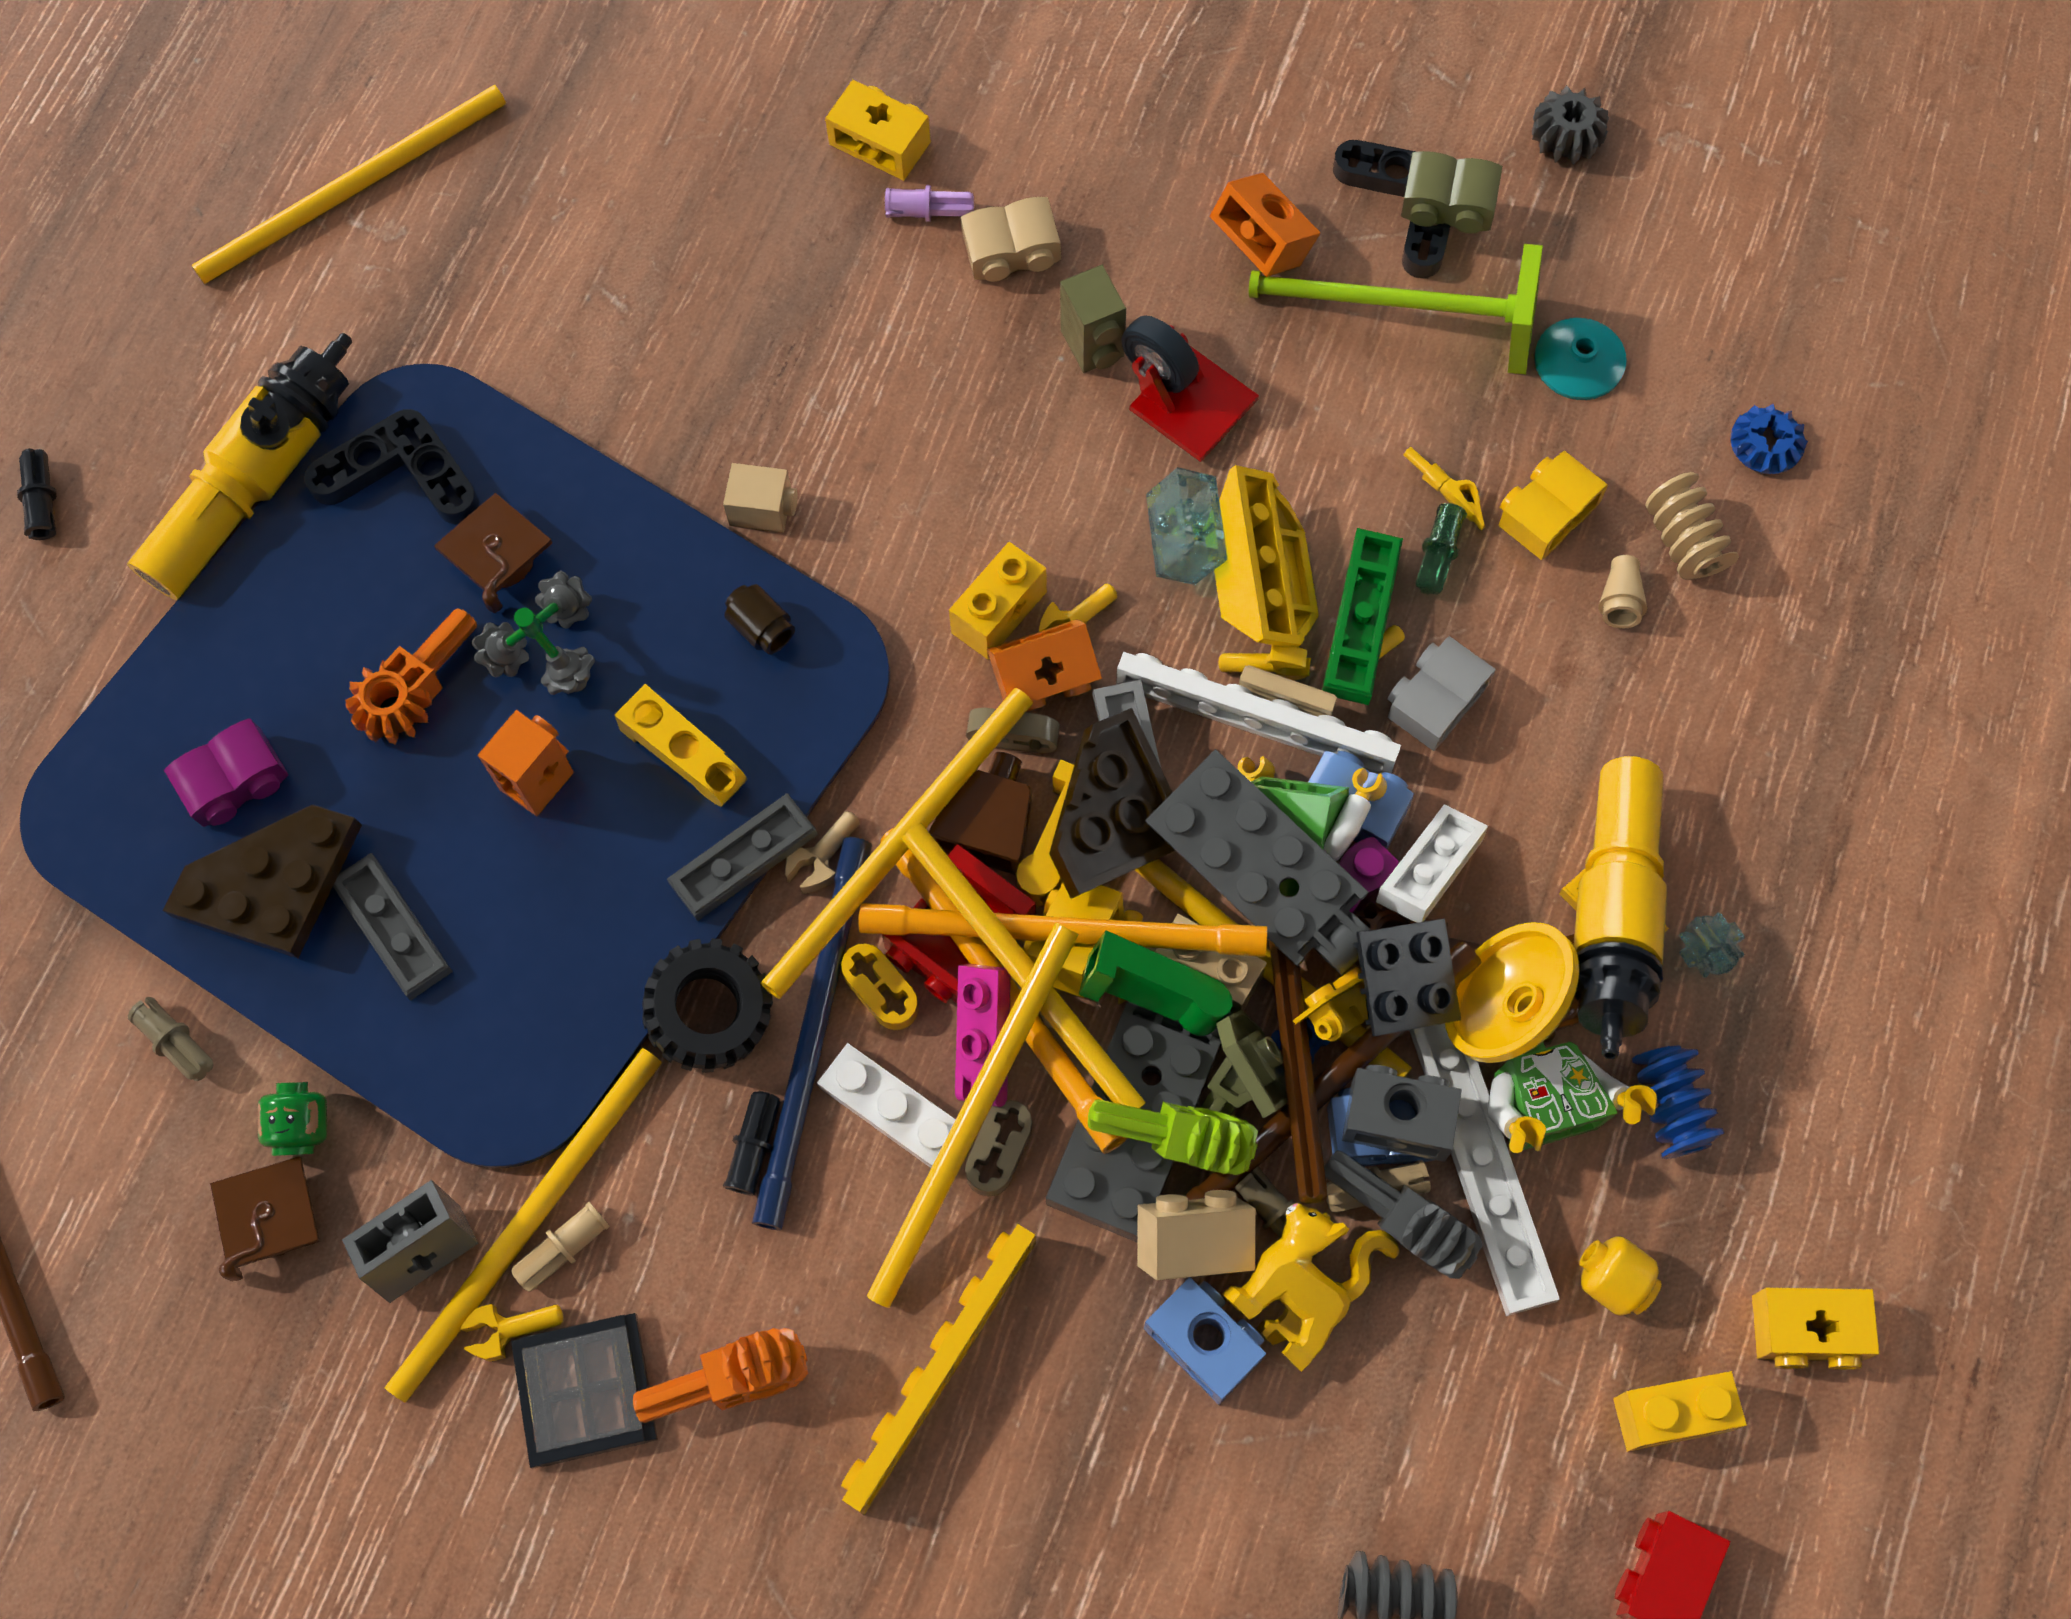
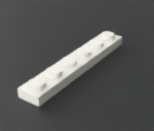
M1123 652L1117 667L1116 685L1141 679L1144 695L1147 698L1321 757L1325 751L1336 754L1338 751H1345L1358 757L1364 764L1363 768L1372 773H1392L1401 747L1400 744L1392 742L1390 737L1381 732L1373 730L1362 732L1345 726V723L1330 715H1319L1317 717L1299 711L1296 705L1286 700L1275 699L1269 701L1254 696L1249 689L1241 685L1228 684L1225 686L1208 680L1199 671L1187 668L1180 671L1162 665L1159 659L1148 654L1138 653L1132 655Z
M1445 1023L1409 1030L1424 1075L1444 1078L1449 1081L1450 1087L1462 1089L1451 1155L1478 1234L1482 1240L1483 1249L1506 1316L1557 1302L1560 1298L1503 1133L1487 1114L1489 1093L1478 1061L1467 1057L1453 1045L1448 1037Z

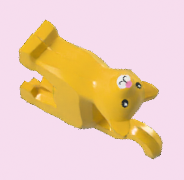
M1295 1203L1286 1210L1287 1221L1282 1237L1261 1254L1250 1280L1242 1287L1230 1286L1222 1295L1249 1320L1260 1314L1270 1303L1279 1299L1286 1307L1283 1314L1276 1320L1265 1319L1260 1323L1257 1330L1272 1345L1287 1340L1289 1343L1281 1353L1302 1372L1323 1349L1333 1328L1347 1314L1351 1302L1362 1296L1370 1284L1371 1264L1369 1257L1371 1253L1378 1250L1393 1259L1399 1254V1246L1394 1237L1385 1231L1375 1230L1366 1232L1356 1240L1350 1254L1351 1278L1343 1283L1335 1282L1311 1262L1312 1256L1344 1236L1349 1231V1228L1344 1223H1333L1328 1213L1322 1214L1315 1208H1308L1300 1203Z

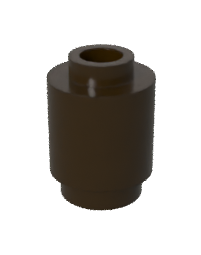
M754 584L748 587L742 585L735 589L726 600L725 619L756 650H764L768 655H772L780 651L793 637L795 627L790 623L791 616L760 585Z

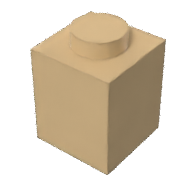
M732 463L723 502L729 526L784 533L787 516L795 515L798 493L796 488H791L788 471L785 469Z

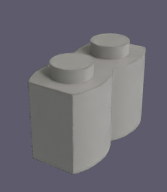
M1450 636L1440 646L1431 643L1416 663V666L1421 670L1411 680L1404 676L1393 688L1387 699L1392 703L1387 718L1433 751L1441 745L1461 718L1483 694L1491 683L1496 671L1494 667Z

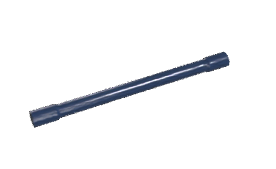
M855 837L844 838L834 877L835 888L832 899L870 856L872 849L870 842ZM853 915L818 955L766 1175L761 1182L752 1224L762 1228L782 1230L792 1189L791 1178Z

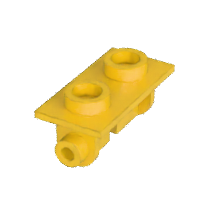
M1358 966L1332 983L1336 990L1328 983L1304 999L1309 1008L1293 1020L1295 1025L1308 1017L1314 1025L1316 1035L1320 1039L1336 1041L1347 1032L1364 1023L1365 1019H1368L1365 1001L1366 994H1361L1360 989L1365 988L1364 979H1358V973H1362Z

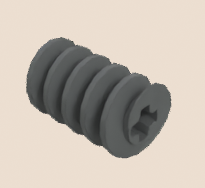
M1356 1551L1349 1565L1345 1567L1338 1603V1619L1344 1618L1350 1606H1355L1357 1619H1367L1372 1610L1377 1611L1378 1619H1392L1393 1615H1398L1399 1619H1456L1458 1592L1455 1575L1452 1569L1446 1568L1440 1572L1437 1580L1434 1582L1431 1566L1421 1564L1413 1578L1411 1566L1407 1560H1399L1391 1574L1387 1556L1378 1555L1369 1569L1365 1552Z

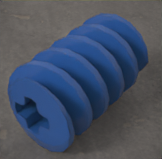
M1679 1045L1667 1046L1638 1054L1632 1058V1063L1648 1065L1637 1074V1079L1639 1083L1654 1085L1651 1089L1657 1095L1656 1104H1661L1656 1108L1654 1115H1649L1650 1121L1658 1124H1667L1655 1133L1656 1141L1673 1144L1662 1153V1159L1682 1157L1705 1150L1712 1146L1711 1142L1724 1134L1723 1128H1709L1705 1124L1706 1121L1718 1114L1717 1109L1701 1108L1699 1105L1700 1101L1712 1094L1711 1090L1708 1088H1694L1693 1082L1705 1074L1704 1069L1688 1068L1686 1064L1699 1054L1698 1049H1685Z

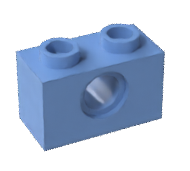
M1189 1277L1145 1321L1144 1330L1220 1405L1264 1359L1267 1353L1260 1347L1264 1339L1246 1320L1241 1318L1236 1323L1222 1309L1226 1302L1209 1283L1203 1281L1198 1285ZM1200 1325H1213L1221 1332L1223 1343L1216 1350H1203L1194 1341V1330Z

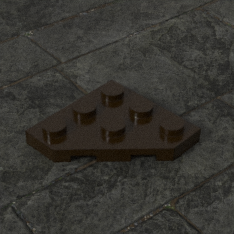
M1132 708L1092 724L1083 733L1049 852L1070 899L1175 851L1145 821L1173 792Z
M310 805L186 865L162 911L172 918L298 959L362 824L354 817Z

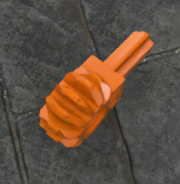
M457 608L452 611L413 655L399 646L386 661L382 660L378 672L373 673L370 669L363 667L362 674L365 680L363 682H349V689L354 696L345 700L347 710L350 714H353L351 722L356 730L361 732L366 730L365 733L368 738L375 743L385 735L389 743L396 745L399 733L404 731L406 735L415 738L416 731L412 725L414 723H428V715L424 709L432 705V699L443 688L435 673L477 628V622L463 609ZM398 697L392 706L380 708L386 699Z
M772 1328L767 1331H757L754 1334L740 1337L739 1340L726 1344L724 1347L701 1354L700 1358L703 1369L636 1392L633 1395V1407L639 1421L646 1423L710 1400L723 1411L746 1402L750 1403L755 1400L767 1399L768 1397L784 1393L789 1388L796 1387L809 1374L806 1365L808 1359L804 1346L801 1345L798 1335L795 1334L794 1330L787 1328L780 1330Z

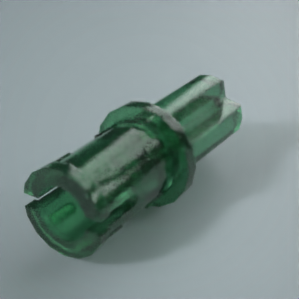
M1442 503L1439 505L1430 537L1423 541L1422 550L1425 554L1415 583L1416 587L1423 594L1438 595L1442 592L1451 561L1458 557L1460 550L1457 546V541L1467 513L1466 510L1456 504Z

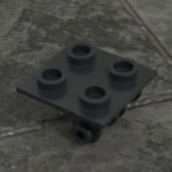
M1445 918L1356 932L1358 942L1353 943V947L1358 950L1360 968H1362V973H1358V979H1364L1365 988H1361L1360 992L1361 994H1366L1365 1001L1368 1019H1365L1366 1025H1371L1372 1036L1461 1020Z

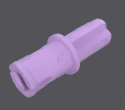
M926 185L925 189L915 190L886 188L885 215L886 218H925L926 222H931V216H963L974 211V196L971 192L932 191L931 185Z

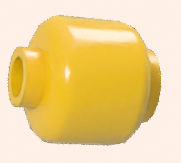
M1621 1236L1610 1238L1604 1243L1599 1240L1594 1241L1587 1247L1580 1258L1579 1265L1584 1268L1581 1275L1582 1289L1618 1316H1624L1631 1312L1635 1314L1642 1313L1653 1303L1661 1289L1662 1284L1658 1279L1659 1269L1657 1262L1631 1241Z

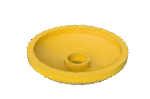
M1536 922L1509 927L1484 942L1475 950L1482 963L1456 986L1461 1020L1445 1023V1028L1453 1045L1464 1055L1475 1061L1497 1063L1529 1052L1555 1031L1570 1009L1579 979L1577 952L1571 941L1558 929L1548 924Z

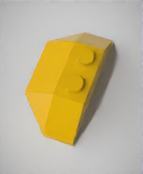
M1235 465L1229 470L1208 532L1221 618L1258 643L1282 647H1299L1319 617L1305 530L1290 503L1277 489L1279 483L1273 473Z

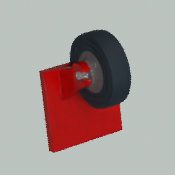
M1144 315L1134 320L1122 335L1121 343L1123 350L1132 363L1134 373L1138 376L1141 394L1132 402L1129 410L1199 462L1203 461L1258 401L1259 395L1191 347L1188 344L1187 337L1183 333L1179 334L1175 331L1172 325H1168L1155 317Z

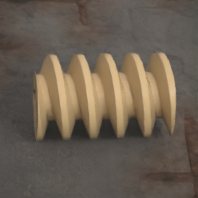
M1694 472L1683 473L1668 480L1653 491L1645 504L1649 514L1655 516L1653 522L1656 529L1662 531L1661 539L1664 545L1670 547L1669 555L1672 561L1678 563L1677 571L1680 578L1686 580L1700 579L1717 574L1735 564L1739 558L1737 552L1722 554L1721 551L1730 545L1731 539L1725 535L1714 538L1713 535L1721 530L1723 523L1721 519L1706 522L1705 519L1714 513L1715 507L1713 503L1698 506L1697 503L1706 497L1707 491L1705 487L1690 490L1689 487L1699 480L1698 473Z

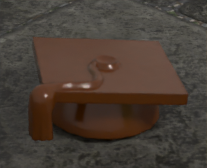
M494 493L437 542L434 547L484 590L482 598L486 608L490 612L497 613L503 608V605L498 599L496 592L502 588L511 587L524 579L532 568L533 560L552 544V540L498 494Z
M300 1156L210 1183L225 1261L219 1266V1273L224 1279L232 1282L241 1280L243 1276L238 1267L273 1256H281L289 1251L320 1242L303 1162Z

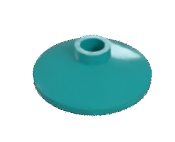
M1569 318L1551 325L1539 338L1534 353L1535 367L1541 380L1557 394L1575 400L1595 399L1612 391L1621 381L1627 363L1625 348L1620 338L1606 325L1587 318ZM1577 348L1585 349V350L1589 351L1590 353H1589V354L1580 353V352L1577 350Z

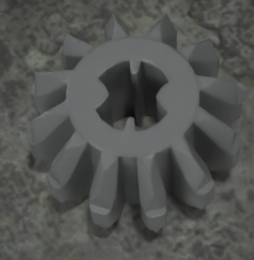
M1567 85L1561 90L1560 94L1550 91L1545 97L1544 102L1540 103L1539 107H1536L1533 116L1532 140L1540 142V154L1553 152L1555 163L1563 156L1568 157L1573 165L1579 160L1580 156L1590 159L1595 154L1597 147L1604 143L1608 133L1606 130L1609 120L1608 110L1600 108L1601 97H1586L1585 87L1579 93H1573Z

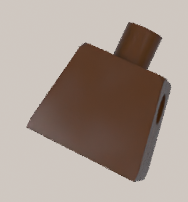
M996 752L988 773L976 770L937 815L929 833L946 854L949 855L958 844L986 866L1016 875L1018 865L1024 856L1032 804L1031 787L1016 781L1022 765V761L1009 753Z

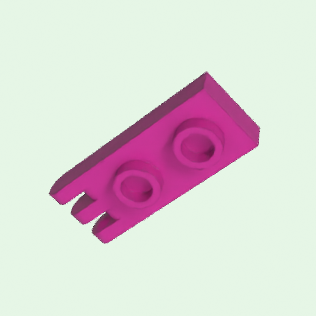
M976 964L958 965L955 1096L959 1101L966 1100L1010 1013L1011 975L1005 968ZM1008 1075L992 1106L1002 1107L1007 1101Z

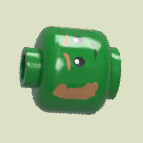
M308 1082L276 1083L275 1094H267L259 1099L258 1141L262 1146L271 1148V1156L314 1154V1146L320 1145L326 1140L327 1100L319 1092H308Z

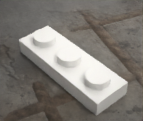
M1444 804L1380 887L1376 902L1416 923L1424 922L1484 840L1488 825Z
M849 1043L845 1045L817 1082L821 1090L930 1168L934 1164L956 1120Z

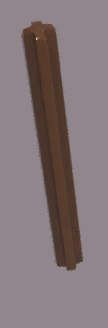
M1269 940L1299 1200L1307 1204L1320 1203L1327 1199V1184L1306 1019L1296 1025L1293 1022L1296 1017L1305 1011L1300 965L1297 967Z

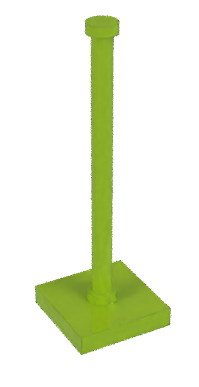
M1524 244L1517 295L1508 294L1507 299L1262 276V272L1257 270L1251 271L1249 298H1259L1260 294L1505 317L1506 323H1512L1508 373L1526 375L1538 296L1543 245Z

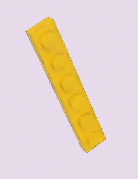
M1017 1224L1011 1235L1004 1231L999 1235L987 1256L993 1262L983 1279L977 1276L971 1279L958 1303L965 1307L954 1324L946 1320L932 1340L930 1348L936 1351L929 1364L925 1370L917 1366L905 1382L901 1394L907 1398L895 1416L887 1412L875 1429L871 1440L877 1443L873 1452L866 1462L858 1458L848 1471L841 1484V1487L847 1490L842 1501L861 1514H866L1036 1245L1035 1234Z

